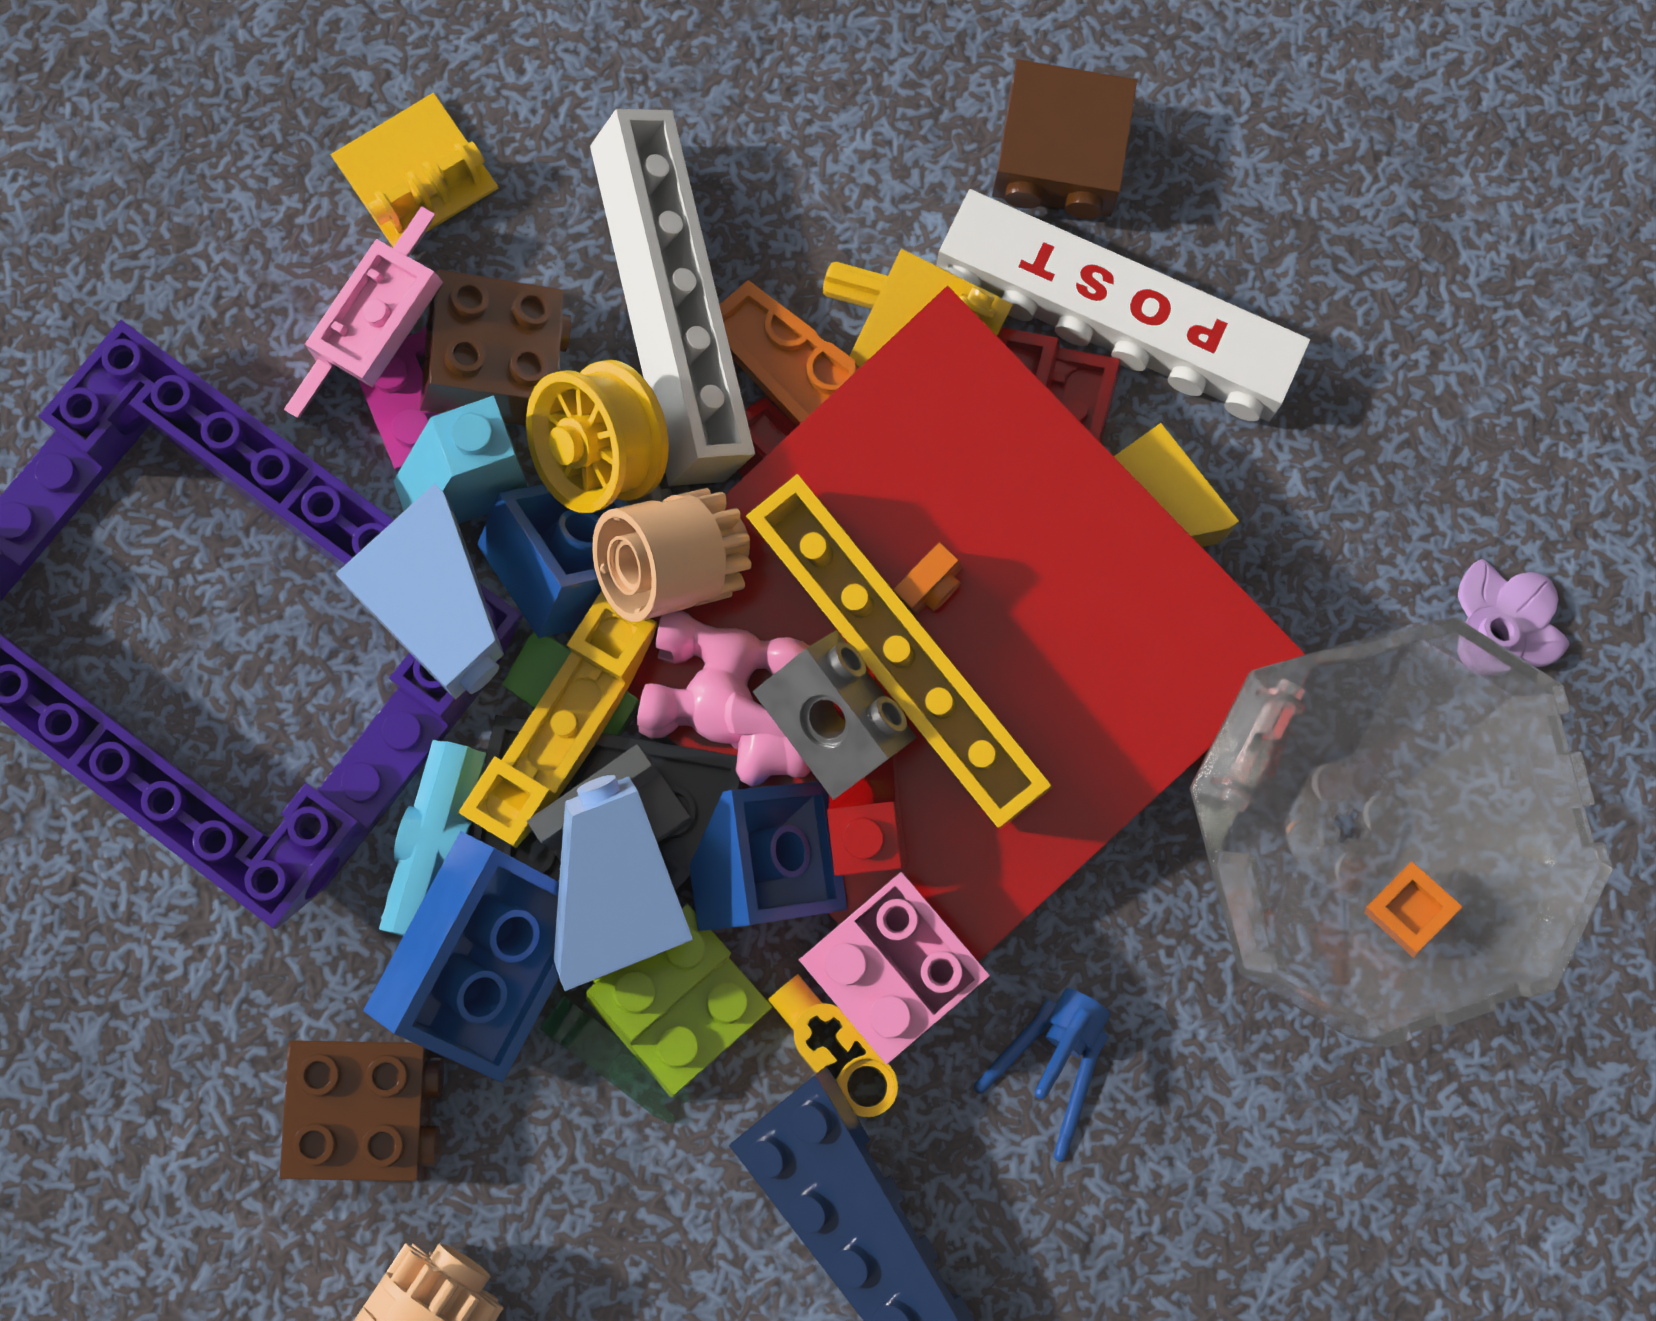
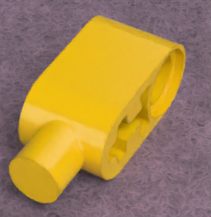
M799 974L789 980L768 999L794 1030L796 1049L815 1073H818L825 1066L827 1067L837 1062V1059L824 1046L815 1051L808 1047L806 1042L812 1036V1031L808 1024L815 1018L824 1025L832 1020L839 1024L841 1029L837 1032L835 1040L846 1054L851 1049L853 1043H856L864 1052V1055L848 1062L840 1071L837 1079H835L856 1116H878L891 1107L898 1091V1081L894 1070L889 1064L886 1065L837 1006L823 1004ZM858 1068H873L884 1079V1095L877 1104L871 1107L860 1106L849 1096L847 1089L848 1079L852 1072Z

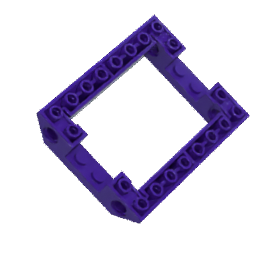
M120 320L38 415L54 433L0 495V602L148 427H151L340 568L345 566L394 520L123 320ZM479 583L500 645L505 654L523 616L519 611ZM0 632V720L275 930L331 883L427 761L432 741H442L483 690L481 688L473 694L465 690L455 700L409 652L389 677L398 689L320 787L316 790L306 782L281 812L285 819L274 833L268 836ZM503 656L496 661L498 665L500 664Z

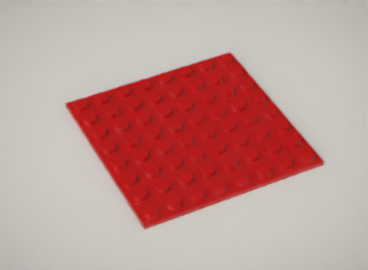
M948 285L725 494V511L734 508L740 511V519L750 538L748 559L751 562V569L739 572L744 579L745 587L742 590L732 592V597L699 606H692L683 610L692 618L705 625L715 628L747 630L762 641L790 637L811 646L832 632L838 631L746 517L747 514L796 474L801 477L892 590L939 542L959 560L962 569L954 577L961 584L938 609L933 611L926 605L916 614L904 601L902 603L1052 785V789L1005 827L999 829L903 711L907 725L917 737L895 754L908 868L843 875L848 910L828 914L840 925L902 872L978 962L1308 657ZM661 616L650 618L657 622L659 627ZM657 627L651 644L627 691L641 701L645 684H659L670 688L686 689L696 674L703 669L705 665L703 659L694 655L685 662L674 664L666 663L657 658L660 650L656 648ZM838 631V633L841 635V637L844 639V641H845L846 643H848L847 640H846V639L842 636V634ZM866 665L867 672L885 696L895 701ZM756 669L747 685L754 702L760 705L761 703L753 691L772 676L767 669ZM834 703L836 712L845 720L842 709ZM678 726L675 731L667 735L676 746L733 756L738 755V749H734L731 744L710 741L698 734L691 726ZM812 771L807 776L801 778H794L789 775H771L763 783L752 787L744 783L742 789L819 782V780Z

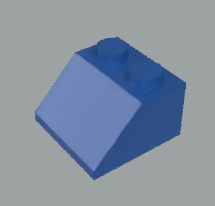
M544 484L498 492L477 546L538 638L577 629L602 591L593 561L594 530L603 513L611 509L627 506L624 500L615 499L611 505L596 512L579 513L562 505L553 497Z

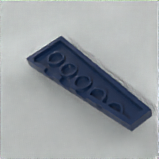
M826 1066L729 1145L863 1321H975L961 1295L950 1293L933 1264L938 1258L926 1235L918 1238L899 1205L904 1200L903 1195L891 1175L886 1178L882 1176L865 1146L870 1141V1138L834 1076Z

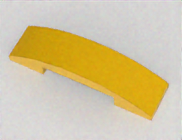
M601 591L567 643L571 653L502 760L494 756L458 813L517 848L532 831L527 820L558 799L604 731L651 644L658 627L657 622L650 618L638 622L622 618L611 607Z

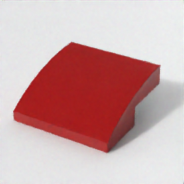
M1001 327L997 337L1088 431L1102 443L1121 369L1120 359L1060 348L1059 339L1056 337Z

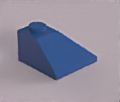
M820 782L736 789L722 793L689 865L698 931L747 926L848 910L843 875H834L827 814L829 794Z

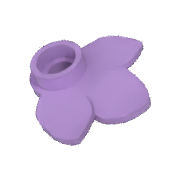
M1484 559L1473 563L1465 572L1459 585L1458 598L1468 616L1463 626L1462 647L1472 662L1484 668L1506 667L1513 664L1516 660L1535 667H1544L1553 664L1565 653L1570 645L1568 639L1556 627L1549 624L1557 610L1559 599L1557 590L1548 577L1539 573L1528 572L1518 574L1507 582ZM1491 629L1497 632L1502 640L1497 639L1492 634Z

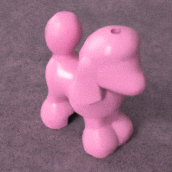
M683 610L662 615L656 638V648L660 649L657 658L666 663L676 664L685 662L695 655L702 658L705 665L692 679L686 689L670 688L659 684H645L637 716L639 733L651 739L664 738L675 731L678 726L687 725L693 727L698 734L710 741L731 744L734 749H738L736 772L740 780L751 787L763 783L771 775H789L794 778L807 776L811 772L810 768L763 705L754 702L747 685L756 669H767L774 675L799 653L809 647V645L790 637L762 641L747 630L715 628L695 620Z

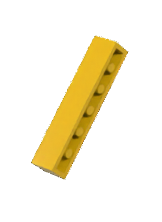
M798 474L746 515L842 636L861 654L868 668L999 829L1005 827L1052 789V785Z

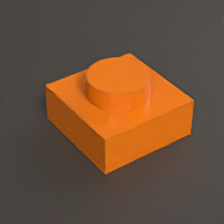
M939 542L893 590L916 614L926 605L935 611L949 599L961 584L954 576L962 567L959 560Z
M1411 861L1366 906L1364 913L1409 955L1415 958L1460 913L1463 906Z

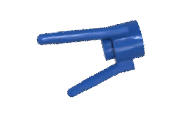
M1071 988L1065 989L1058 1003L1046 999L1035 1019L974 1084L976 1093H984L1031 1043L1049 1027L1050 1029L1045 1038L1057 1048L1035 1089V1096L1038 1099H1045L1070 1055L1079 1058L1084 1051L1054 1151V1158L1058 1162H1063L1067 1157L1098 1056L1109 1038L1102 1030L1111 1016V1013L1103 1005Z

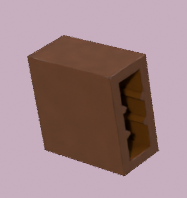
M1016 59L992 197L1005 199L1008 204L1018 208L1031 209L1042 205L1065 209L1068 214L1082 219H1093L1100 215L1111 217L1120 193L1137 79Z
M438 269L437 275L443 281V284L428 304L420 411L441 414L494 395L505 423L526 426L528 402L537 383L548 374L564 371L559 369L560 351L566 352L571 334V315L562 314L563 290Z
M289 1040L279 1179L427 1180V1167H437L440 1155V1127L429 1124L431 1098H441L443 1091V1058H433V1051L410 1042Z

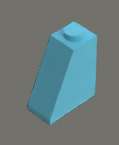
M494 395L432 416L393 480L403 511L435 483L446 495L454 510L458 524L489 514L498 492L528 487L516 450Z

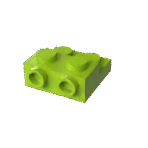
M688 904L682 908L693 940L592 980L595 984L587 990L585 998L671 1098L677 1095L772 1009L770 1003L730 960L731 952L711 930L698 931L696 913Z

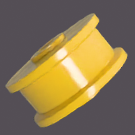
M603 360L588 365L580 373L564 370L548 374L533 389L526 414L528 446L539 477L548 491L562 505L575 512L592 513L608 507L615 499L626 501L644 497L654 491L659 485L667 467L669 452L666 421L655 393L647 381L635 369L617 360Z

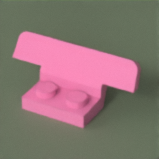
M421 206L394 248L378 239L374 241L306 341L305 345L316 360V363L284 408L285 411L300 418L335 366L367 385L374 386L443 284V281L434 271L409 258L430 227L435 216L434 213Z

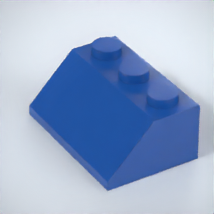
M460 831L363 1011L393 1034L503 1083L559 978L553 960L559 882Z

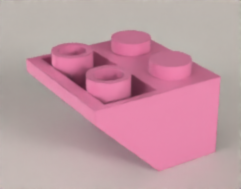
M902 872L799 959L886 1065L990 976Z

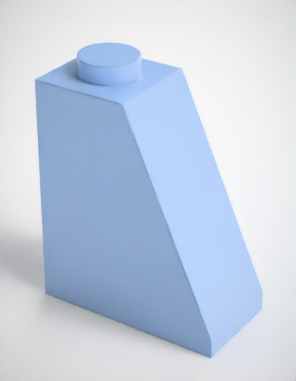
M434 483L343 566L336 575L347 589L456 700L465 690L473 694L483 688L497 673L499 665L496 661L504 653L454 510L444 492Z
M606 775L593 779L577 789L579 796L565 801L553 957L564 991L693 940L638 790L629 776L618 781L615 775Z

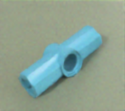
M432 741L415 804L407 808L398 829L394 847V861L398 864L392 885L388 891L379 930L404 936L460 831L469 834L472 821L458 812L482 776L487 753L448 741Z

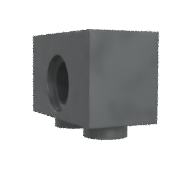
M837 630L804 649L753 691L757 699L833 800L917 738L907 725L902 709L895 701L885 696L867 672L861 654L852 645L846 643ZM834 703L842 709L845 720L836 712Z

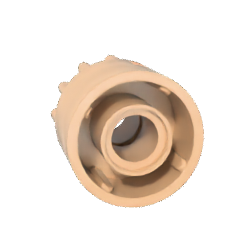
M708 488L673 495L667 497L662 502L652 500L611 509L601 515L593 535V561L601 590L617 614L628 621L638 622L684 610L692 606L732 597V592L744 589L745 582L739 572L751 569V562L748 559L750 538L740 519V511L737 508L725 511V493L711 494Z
M440 1242L434 1252L430 1251L428 1254L414 1243L412 1245L405 1243L354 1321H495L504 1307L498 1303V1298L483 1290L491 1277L490 1274L460 1251Z

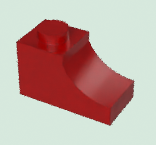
M894 754L834 800L829 795L827 814L835 876L908 868Z

